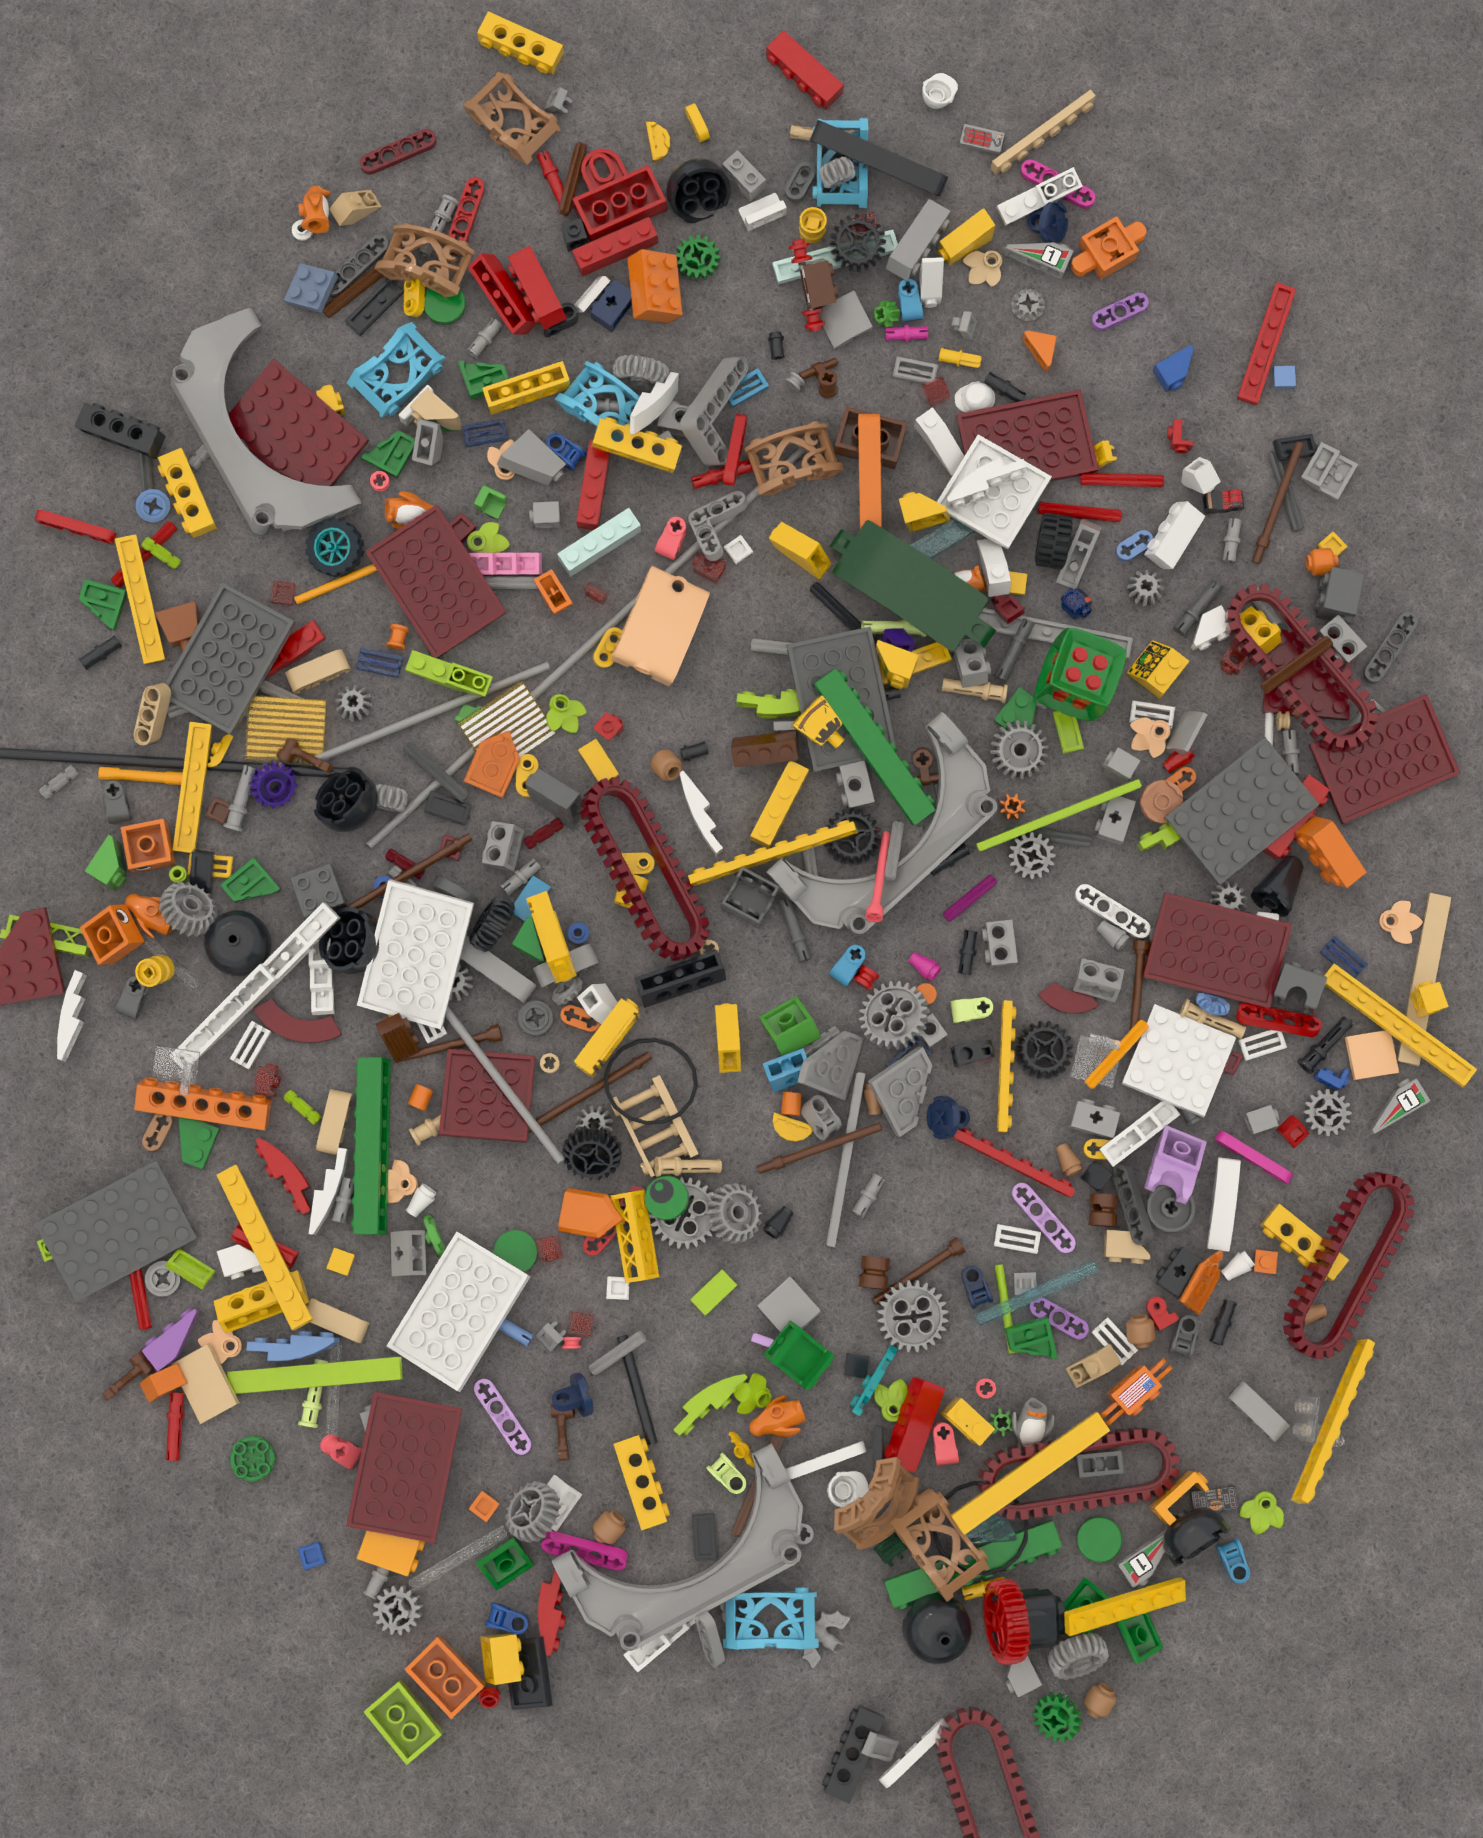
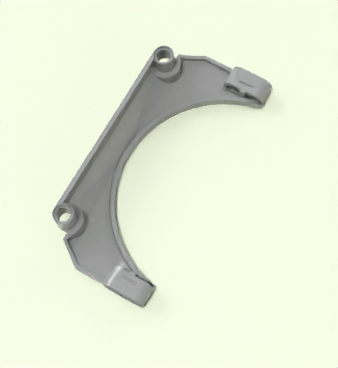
M247 308L201 326L191 332L180 354V360L183 364L173 369L170 381L171 387L254 533L259 535L268 532L270 525H273L275 529L302 530L325 519H339L353 513L352 510L360 509L363 506L352 485L318 486L299 482L279 474L262 463L247 449L230 422L224 398V382L227 368L237 349L252 334L262 328L253 309ZM177 377H183L185 380H179ZM261 519L265 521V524H261L257 520Z
M943 712L925 726L934 747L939 772V787L935 811L922 836L899 859L896 879L894 881L884 879L880 904L884 910L883 915L982 826L997 810L996 801L986 795L991 790L985 763L967 744V738ZM986 800L989 803V808L983 812L981 804ZM781 858L766 872L773 882L780 886V890L813 924L837 929L843 927L844 924L850 931L862 934L876 923L868 921L865 917L866 909L872 903L876 873L851 879L824 878L802 871L784 858ZM860 917L862 924L859 928L855 929L853 922L856 918Z
M772 1443L752 1453L756 1488L751 1514L746 1526L725 1555L704 1571L674 1583L637 1585L622 1582L598 1572L580 1558L574 1550H570L553 1559L552 1564L569 1596L573 1597L585 1622L610 1637L616 1633L621 1647L626 1651H633L799 1562L801 1551L794 1537L800 1536L803 1505ZM787 1549H795L792 1554L785 1555ZM628 1634L635 1635L632 1640H624V1637Z

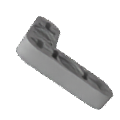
M732 492L689 514L688 521L707 560L716 561L722 557L723 548L712 526L747 508L748 502L743 492ZM723 508L721 513L713 514L715 509ZM704 532H711L709 537L700 538ZM712 544L715 551L711 552L708 545Z

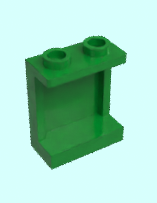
M791 1320L763 1354L765 1358L807 1391L817 1384L820 1375L825 1369L830 1367L835 1357L833 1353L828 1351Z

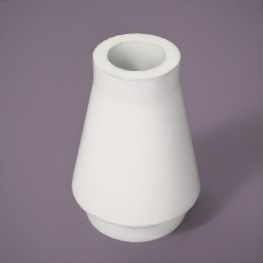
M422 1183L420 1187L416 1188L406 1211L412 1216L417 1217L435 1200L434 1197L437 1193Z
M1245 1251L1242 1253L1238 1252L1221 1272L1230 1281L1251 1271L1255 1264Z

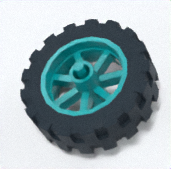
M333 518L317 523L314 530H310L309 539H306L305 543L307 545L305 552L309 557V563L314 566L315 570L325 575L337 577L347 575L346 573L353 572L355 570L354 567L359 566L361 563L360 558L364 555V551H362L364 541L361 540L362 535L356 530L355 526L346 521ZM334 532L342 533L337 541ZM328 535H330L331 541H324L325 538ZM345 538L347 539L348 546L341 545ZM322 543L326 545V550L322 551ZM343 550H347L345 557L342 555ZM331 552L328 562L323 556ZM337 554L341 561L334 563L335 555Z

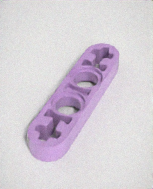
M1025 1183L1015 1185L1011 1192L1014 1201L1059 1252H1071L1076 1244L1071 1233L1029 1185ZM1018 1187L1020 1189L1026 1188L1025 1195L1029 1199L1031 1196L1035 1198L1026 1207L1023 1205L1026 1200L1023 1197L1018 1198L1016 1196L1018 1193L1016 1189ZM1034 1203L1042 1207V1213L1039 1216H1034L1030 1212V1206ZM1048 1220L1054 1221L1057 1225L1053 1233L1045 1230L1044 1225ZM1061 1229L1064 1231V1233L1061 1234L1062 1238L1070 1239L1069 1249L1066 1247H1060L1062 1242L1058 1237L1055 1241L1052 1238V1236L1058 1234Z
M488 1379L478 1380L475 1383L474 1392L512 1450L519 1455L528 1453L532 1442L495 1385ZM481 1383L490 1385L488 1389L490 1395H493L494 1392L497 1397L490 1399L487 1404L484 1399L488 1398L486 1394H480L478 1391L481 1388ZM494 1401H500L503 1405V1410L499 1414L493 1413L490 1409L491 1403ZM511 1419L515 1422L513 1432H506L503 1429L505 1420ZM519 1429L522 1434L518 1435L520 1440L527 1441L525 1445L526 1450L524 1451L521 1448H516L518 1442L515 1438L512 1441L509 1439V1436L516 1434Z

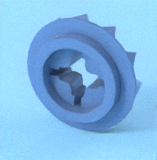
M149 488L140 493L136 499L135 508L143 520L159 522L168 515L170 501L167 495L159 489ZM155 498L156 504L159 507H154L150 512L149 505L146 503H151Z
M1203 992L1198 993L1196 997V1002L1200 1008L1210 1014L1226 1015L1230 1010L1229 1003L1218 995Z

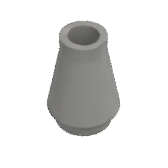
M1105 920L1097 928V931L1109 945L1118 951L1130 939L1126 935L1127 932L1109 924Z

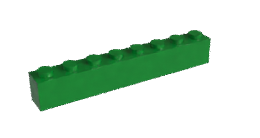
M832 669L812 685L819 695L826 699L841 720V726L911 825H916L935 811L933 807L935 804L934 800L928 793L926 795L921 790L922 783L916 776H911L908 771L910 766L903 758L899 759L896 754L898 751L892 741L887 742L883 736L885 731L879 723L875 725L871 719L873 714L866 705L864 707L859 702L861 697L854 688L850 689L847 685L848 679L842 670Z
M383 1057L358 1058L355 1067L357 1075L355 1096L357 1101L354 1111L356 1119V1129L354 1131L355 1152L353 1154V1161L355 1163V1173L353 1175L354 1196L352 1198L354 1217L351 1225L355 1235H387L391 1059Z
M1052 1520L1028 1528V1541L1020 1558L1004 1570V1572L1016 1568V1563L1022 1561L1025 1564L1038 1560V1555L1045 1553L1047 1557L1058 1553V1548H1061L1062 1544ZM1024 1530L975 1547L977 1550L981 1548L987 1555L986 1563L990 1568L987 1571L1004 1566L1016 1556L1024 1539ZM966 1555L964 1560L969 1564L962 1565L958 1562V1565L969 1569L976 1561L972 1556ZM938 1560L935 1562L937 1570H941L942 1565L946 1568L948 1567L943 1561ZM920 1567L883 1580L892 1607H898V1610L911 1606V1601L938 1592L930 1582L928 1575ZM955 1571L947 1584H949L951 1581L957 1578L960 1574ZM995 1573L988 1576L977 1575L973 1579L978 1578L980 1576H982L983 1579H987L992 1576H995ZM971 1579L969 1582H967V1583H966L965 1585H963L962 1587H965V1586H968V1585H970V1584H973V1583H974V1580Z

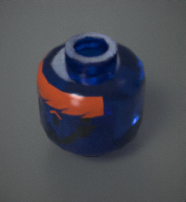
M1080 588L1068 589L1060 599L1062 610L1074 620L1081 617L1085 619L1092 611L1090 608L1092 599Z

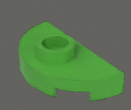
M428 1214L423 1217L427 1229L425 1231V1238L428 1244H433L440 1257L446 1249L432 1214Z

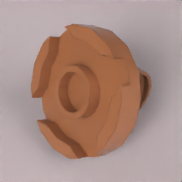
M1159 780L1152 782L1141 793V811L1152 822L1166 823L1167 821L1164 817L1183 803V793L1171 781Z

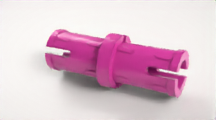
M904 325V327H885L886 341L905 340V342H909V340L928 339V326L909 327V325Z

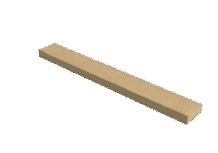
M1434 893L1428 894L1410 993L1415 991V986L1423 982L1432 980L1434 984L1436 981L1451 897ZM1409 995L1405 1016L1426 1031L1429 1015L1417 1018ZM1400 1042L1397 1062L1419 1066L1421 1057Z

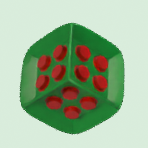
M1077 628L1064 629L1055 638L1046 656L1036 685L1034 699L1042 705L1084 721L1097 720L1106 712L1115 694L1125 665L1127 651L1120 645Z

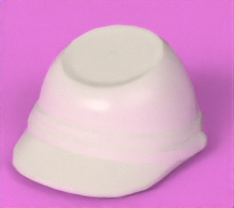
M944 73L935 74L923 82L922 95L925 104L932 109H941L952 103L958 90V84L952 77Z
M979 381L960 388L955 394V404L963 412L990 408L995 403V394L992 388Z
M837 1472L828 1484L827 1493L830 1501L835 1506L842 1508L857 1498H862L869 1488L867 1480L861 1472Z

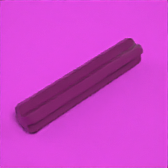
M988 875L943 912L944 918L951 922L997 884L994 876Z

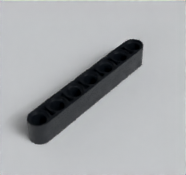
M820 120L817 121L810 138L812 142L939 197L948 180L946 175Z

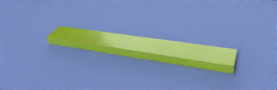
M1139 779L1132 780L976 843L979 851H983L1139 789L1142 785Z
M401 1357L227 1372L228 1380L235 1394L403 1380Z

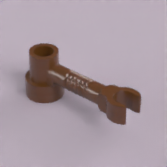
M287 738L282 749L279 748L276 754L277 757L289 763H292L296 756L329 774L333 768L331 764L299 749V743L290 738Z
M142 1350L129 1359L134 1368L102 1393L106 1400L113 1397L139 1374L142 1373L145 1376L154 1369V1366Z
M551 1404V1417L557 1418L559 1461L569 1460L566 1419L575 1418V1409L561 1412L555 1410Z

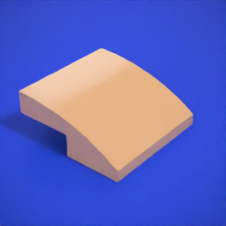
M1387 1031L1345 1037L1353 1080L1399 1073L1392 1035Z

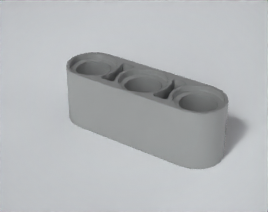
M591 944L583 945L569 952L576 974L588 970L587 968L592 965L595 967L600 964ZM547 962L533 968L541 989L547 988V985L551 983L556 984Z
M1243 1381L1227 1397L1230 1402L1233 1401L1237 1405L1236 1407L1246 1417L1253 1420L1252 1423L1258 1429L1270 1436L1269 1439L1274 1443L1290 1427L1274 1409Z

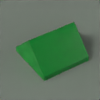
M532 916L527 917L512 945L519 953L542 964L545 962L536 927Z
M513 1537L476 1562L478 1568L496 1590L534 1566L516 1537Z
M1084 1577L1064 1602L1065 1612L1110 1597ZM1094 1629L1082 1633H1085L1086 1635L1088 1633H1091Z
M1148 1612L1115 1622L1129 1657L1134 1664L1143 1662L1164 1648Z

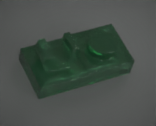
M894 1532L877 1545L874 1550L884 1564L888 1563L889 1566L893 1567L894 1564L891 1560L895 1556L902 1560L903 1555L901 1552L905 1551L907 1546L902 1543L896 1532Z

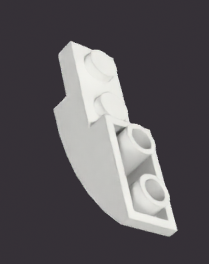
M1073 167L997 205L996 208L1006 226L1030 215L1036 210L1044 208L1048 202L1057 201L1083 186Z
M1001 458L979 467L953 489L947 497V508L952 506L953 508L965 505L966 501L972 499L973 501L982 500L988 494V485L994 487L1003 483L1002 480L1008 478L1015 480L1022 477L1026 470L1024 459L1003 466Z

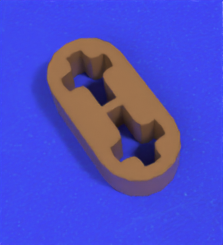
M155 1114L142 1139L145 1149L152 1152L161 1149L173 1127L174 1121L172 1116ZM167 1116L166 1121L169 1122L168 1125H163L160 1131H158L160 1126L158 1119ZM157 1132V1146L152 1145V1147H149L150 1142L147 1141L148 1138H153Z

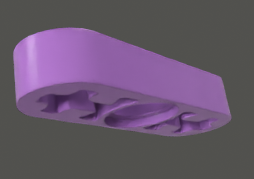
M1135 293L1094 313L1091 320L1093 328L1097 331H1105L1143 313L1149 304L1148 297L1143 293ZM1136 299L1143 301L1142 307L1136 305L1132 307V312H1130L1129 306L1135 304ZM1121 307L1125 310L1126 315L1118 317L1115 315L1114 309ZM1108 311L1110 312L1111 317L1105 320L1104 325L1101 322L1097 323L1099 316L1101 319L1108 317Z
M1036 1297L1031 1300L1029 1310L1035 1317L1041 1318L1047 1315L1043 1311L1035 1312L1036 1307L1034 1303L1042 1301L1044 1308L1049 1310L1050 1306L1054 1307L1048 1316L1051 1326L1074 1339H1082L1088 1334V1324L1079 1317L1043 1297ZM1058 1311L1062 1312L1065 1316V1321L1060 1325L1055 1324L1052 1319L1053 1314ZM1069 1317L1073 1318L1070 1323L1074 1325L1082 1324L1083 1334L1078 1333L1075 1335V1330L1068 1326V1330L1064 1329L1069 1322Z

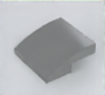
M855 291L836 299V303L824 306L822 308L823 311L819 313L820 320L825 321L823 328L834 349L853 341V338L871 331L873 328Z
M1321 442L1301 479L1320 493L1338 501L1358 464L1340 455L1339 450Z
M1197 711L1182 713L1165 745L1164 751L1169 754L1175 751L1181 755L1186 754L1208 714Z
M788 1277L757 1305L780 1332L790 1320L804 1329L821 1313V1310L791 1277Z

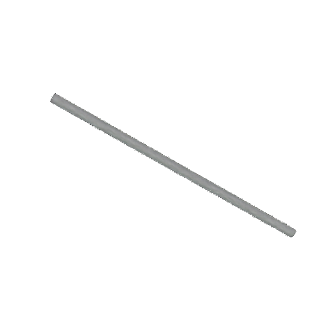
M548 662L495 682L490 685L487 695L548 671L550 666ZM465 694L317 754L315 757L323 761L479 699L481 696Z
M448 1006L445 1015L447 1020L557 1164H561L565 1158Z

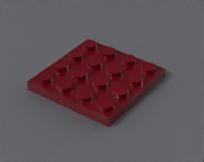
M1280 629L1282 642L1266 654L1279 670L1308 649L1293 630ZM1328 634L1330 638H1337L1336 634ZM1342 647L1345 654H1351V650L1348 647ZM1316 658L1287 679L1319 718L1348 721L1350 698ZM1352 661L1344 668L1341 667L1339 670L1343 672L1345 669L1349 668V670L1352 672ZM1267 674V675L1264 677V681H1265L1267 678H1269L1271 675H1270V674ZM1277 686L1267 694L1263 692L1262 713L1277 714L1278 711H1281L1284 714L1286 711H1289L1290 716H1294L1292 712L1297 706L1294 704L1288 709L1284 704L1288 696L1285 694L1279 698L1275 694V691L1280 686Z
M448 1049L439 1136L527 1143L528 1124L473 1052L470 1050ZM484 1052L530 1112L535 1056Z

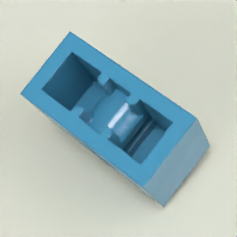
M804 1048L763 1063L774 1093L799 1084L797 1081L802 1064L807 1059Z

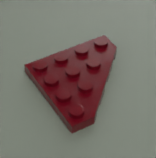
M46 907L24 911L0 947V1005L66 992Z

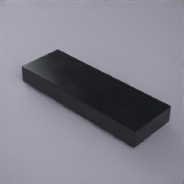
M387 278L345 320V323L361 336L404 293V290L393 280Z

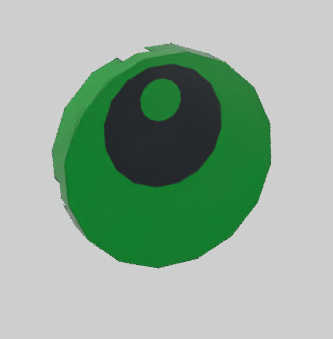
M661 1176L653 1180L645 1193V1205L648 1211L654 1217L664 1221L678 1218L687 1209L689 1203L687 1188L679 1179L671 1176Z

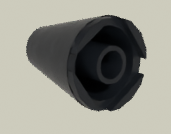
M1296 856L1284 857L1253 888L1251 893L1253 902L1261 909H1263V906L1268 907L1272 910L1270 913H1276L1279 917L1288 916L1292 910L1304 866L1302 861Z

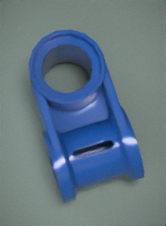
M552 433L547 437L546 445L566 463L565 467L575 471L576 465L587 453L580 446L572 443L559 433ZM558 441L562 445L560 448L554 449L550 444Z
M491 1603L492 1610L488 1621H485L486 1626L513 1634H522L529 1628L530 1619L525 1613L498 1603ZM516 1617L524 1620L525 1625L521 1630L515 1628L513 1624Z

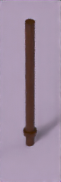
M467 833L459 839H453L451 844L391 880L403 883L454 851L462 850L464 845L473 841L471 836ZM388 881L346 907L359 909L386 892Z
M649 1052L644 1053L638 1058L635 1056L632 1058L633 1061L608 1075L609 1085L636 1068L638 1070L641 1069V1065L652 1059ZM604 1078L535 1119L536 1122L542 1126L605 1088ZM530 1127L528 1128V1134L532 1132Z

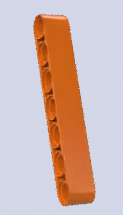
M880 413L859 414L860 529L867 520L882 528Z

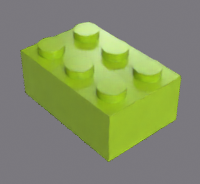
M402 1679L364 1711L406 1765L444 1733V1730Z

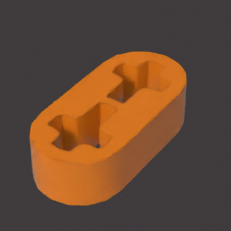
M1184 767L1165 781L1175 783L1183 792L1195 782L1196 773L1192 768ZM1182 773H1189L1191 775L1189 778L1190 782L1185 780L1180 784L1178 780L1182 778Z
M574 1005L565 1006L560 1014L565 1024L589 1033L596 1032L601 1025L594 1019L597 1025L587 1028L588 1025L582 1021V1018L590 1020L591 1017L585 1009ZM572 1009L574 1014L580 1018L579 1020L571 1018L568 1021L567 1016L564 1014Z

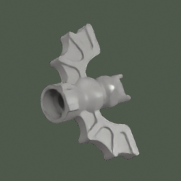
M839 1610L831 1614L822 1611L820 1619L815 1620V1638H818V1641L822 1642L823 1646L836 1654L837 1651L834 1648L837 1644L843 1645V1643L835 1635L828 1633L827 1627L832 1626L843 1629L849 1622L850 1616L841 1614ZM803 1621L800 1625H801L802 1631L804 1632V1621ZM816 1648L804 1649L802 1658L810 1663L811 1668H814L821 1659V1654Z

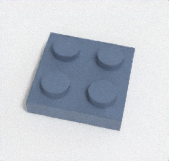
M300 263L284 301L292 306L322 313L338 275L333 271Z

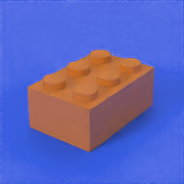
M641 249L628 257L633 318L670 323L682 316L676 255Z
M1314 816L1295 831L1298 836L1297 842L1303 849L1308 851L1310 854L1308 856L1309 860L1313 865L1318 866L1321 871L1320 876L1326 883L1348 888L1367 873L1332 820Z
M441 1635L404 1669L450 1719L486 1685Z

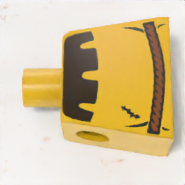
M819 696L791 724L794 729L819 746L828 741L834 748H837L845 740L836 731L842 725V722L823 696Z

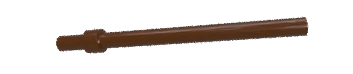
M1296 441L1262 535L1257 539V548L1252 559L1254 563L1260 564L1265 549L1269 547L1271 532L1304 446L1301 442Z
M878 1122L789 1155L776 1156L772 1161L758 1165L757 1168L760 1174L773 1169L779 1170L785 1168L787 1164L882 1131L883 1128L881 1123Z

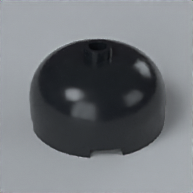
M696 158L683 162L672 172L667 182L666 194L668 202L677 216L685 222L697 223L714 215L710 214L704 218L690 216L689 214L694 213L698 209L699 204L696 199L698 198L706 211L721 209L723 206L726 207L729 202L731 185L723 170L716 163L707 159ZM715 191H717L718 199H717L716 195L714 194Z
M348 767V771L340 774L336 772L318 790L315 797L317 805L314 814L331 830L337 832L357 830L371 819L377 808L378 793L376 785L369 776L356 767Z
M344 907L335 911L340 919L319 939V952L321 958L329 966L328 968L345 974H357L365 971L372 959L374 962L377 957L379 940L376 945L375 931L378 922L365 911L354 907ZM329 939H331V945L329 946L327 951Z
M242 910L228 911L219 915L210 924L205 934L204 948L209 961L219 971L231 976H246L259 964H263L267 960L271 951V936L266 925L254 914ZM234 936H236L237 941L235 943H232L234 940Z
M1197 1508L1188 1513L1184 1510L1175 1516L1176 1521L1167 1528L1163 1537V1548L1174 1567H1178L1184 1563L1182 1561L1183 1558L1188 1560L1195 1557L1220 1540V1533L1227 1534L1231 1529L1223 1517L1213 1509Z
M932 1593L919 1598L911 1605L912 1608L909 1610L906 1618L903 1619L902 1632L905 1642L916 1657L931 1664H945L957 1659L966 1650L972 1635V1625L967 1611L958 1600L951 1598L946 1602L940 1593Z

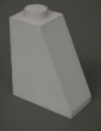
M528 429L501 454L497 465L548 486L551 482H558L562 478L566 463Z

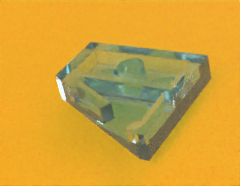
M996 1513L965 1534L971 1543L1010 1542L1017 1540L1007 1518Z

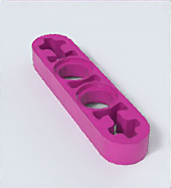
M1032 159L1024 161L1020 170L1022 177L1035 185L1044 182L1043 177L1046 175L1055 177L1060 174ZM1034 167V172L1028 174L1026 168ZM1041 170L1042 173L1040 174V178L1037 179V174H1039V171ZM1082 185L1083 187L1078 189L1079 193L1076 198H1074L1076 193L1074 191L1062 199L1082 209H1088L1094 204L1095 193L1090 188ZM1089 195V200L1083 202L1082 197Z
M1220 1130L1214 1139L1215 1142L1236 1155L1239 1153L1244 1156L1243 1159L1254 1166L1262 1167V1171L1288 1185L1293 1177L1290 1171L1224 1131Z
M555 1531L547 1532L546 1538H543L541 1547L545 1552L557 1556L570 1551L569 1546H576L579 1548V1550L575 1551L576 1554L586 1563L617 1571L623 1570L628 1560L627 1552L621 1548ZM590 1552H599L601 1556H594Z

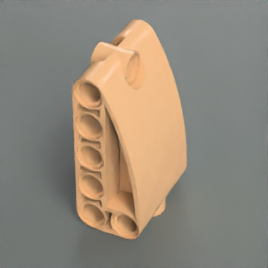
M651 566L610 660L627 668L632 666L641 673L652 675L651 679L670 686L690 645L710 592L687 582L683 577L673 576ZM678 583L682 587V591L675 592L672 584Z

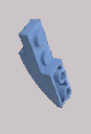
M299 1331L298 1335H291V1341L290 1339H276V1343H268V1338H255V1342H247V1351L268 1352L267 1361L299 1360L320 1354L340 1343V1338H334V1333L320 1332V1337L312 1336V1332Z

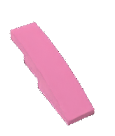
M469 553L483 575L542 574V553Z

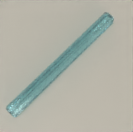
M1091 1261L976 1314L975 1318L979 1325H984L1097 1273L1098 1267L1094 1261Z

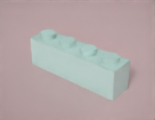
M628 508L557 553L558 559L571 577L640 533L641 525Z

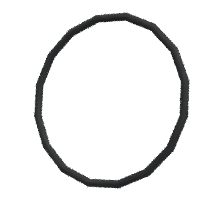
M657 1038L637 1039L622 1046L609 1060L604 1074L605 1093L613 1108L628 1120L644 1125L665 1124L681 1116L693 1103L698 1087L696 1068L687 1053L674 1043ZM656 1042L670 1046L685 1057L692 1069L694 1087L689 1101L678 1113L664 1120L645 1121L628 1115L616 1105L609 1092L608 1075L613 1061L623 1050L638 1043Z
M972 1481L956 1486L944 1498L947 1500L958 1490L978 1485L981 1481ZM1017 1498L1013 1500L1015 1504L1020 1503ZM1027 1519L1023 1520L1024 1539L1016 1556L1004 1566L989 1571H982L978 1575L988 1576L1004 1571L1020 1558L1028 1541L1027 1530L1029 1522ZM933 1531L938 1551L943 1557L950 1560V1557L941 1547L937 1532ZM957 1565V1567L960 1568L962 1571L965 1572L967 1570L966 1568Z

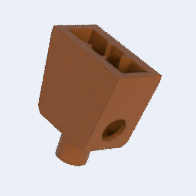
M195 601L155 612L170 645L173 648L181 646L182 653L200 623L199 608Z

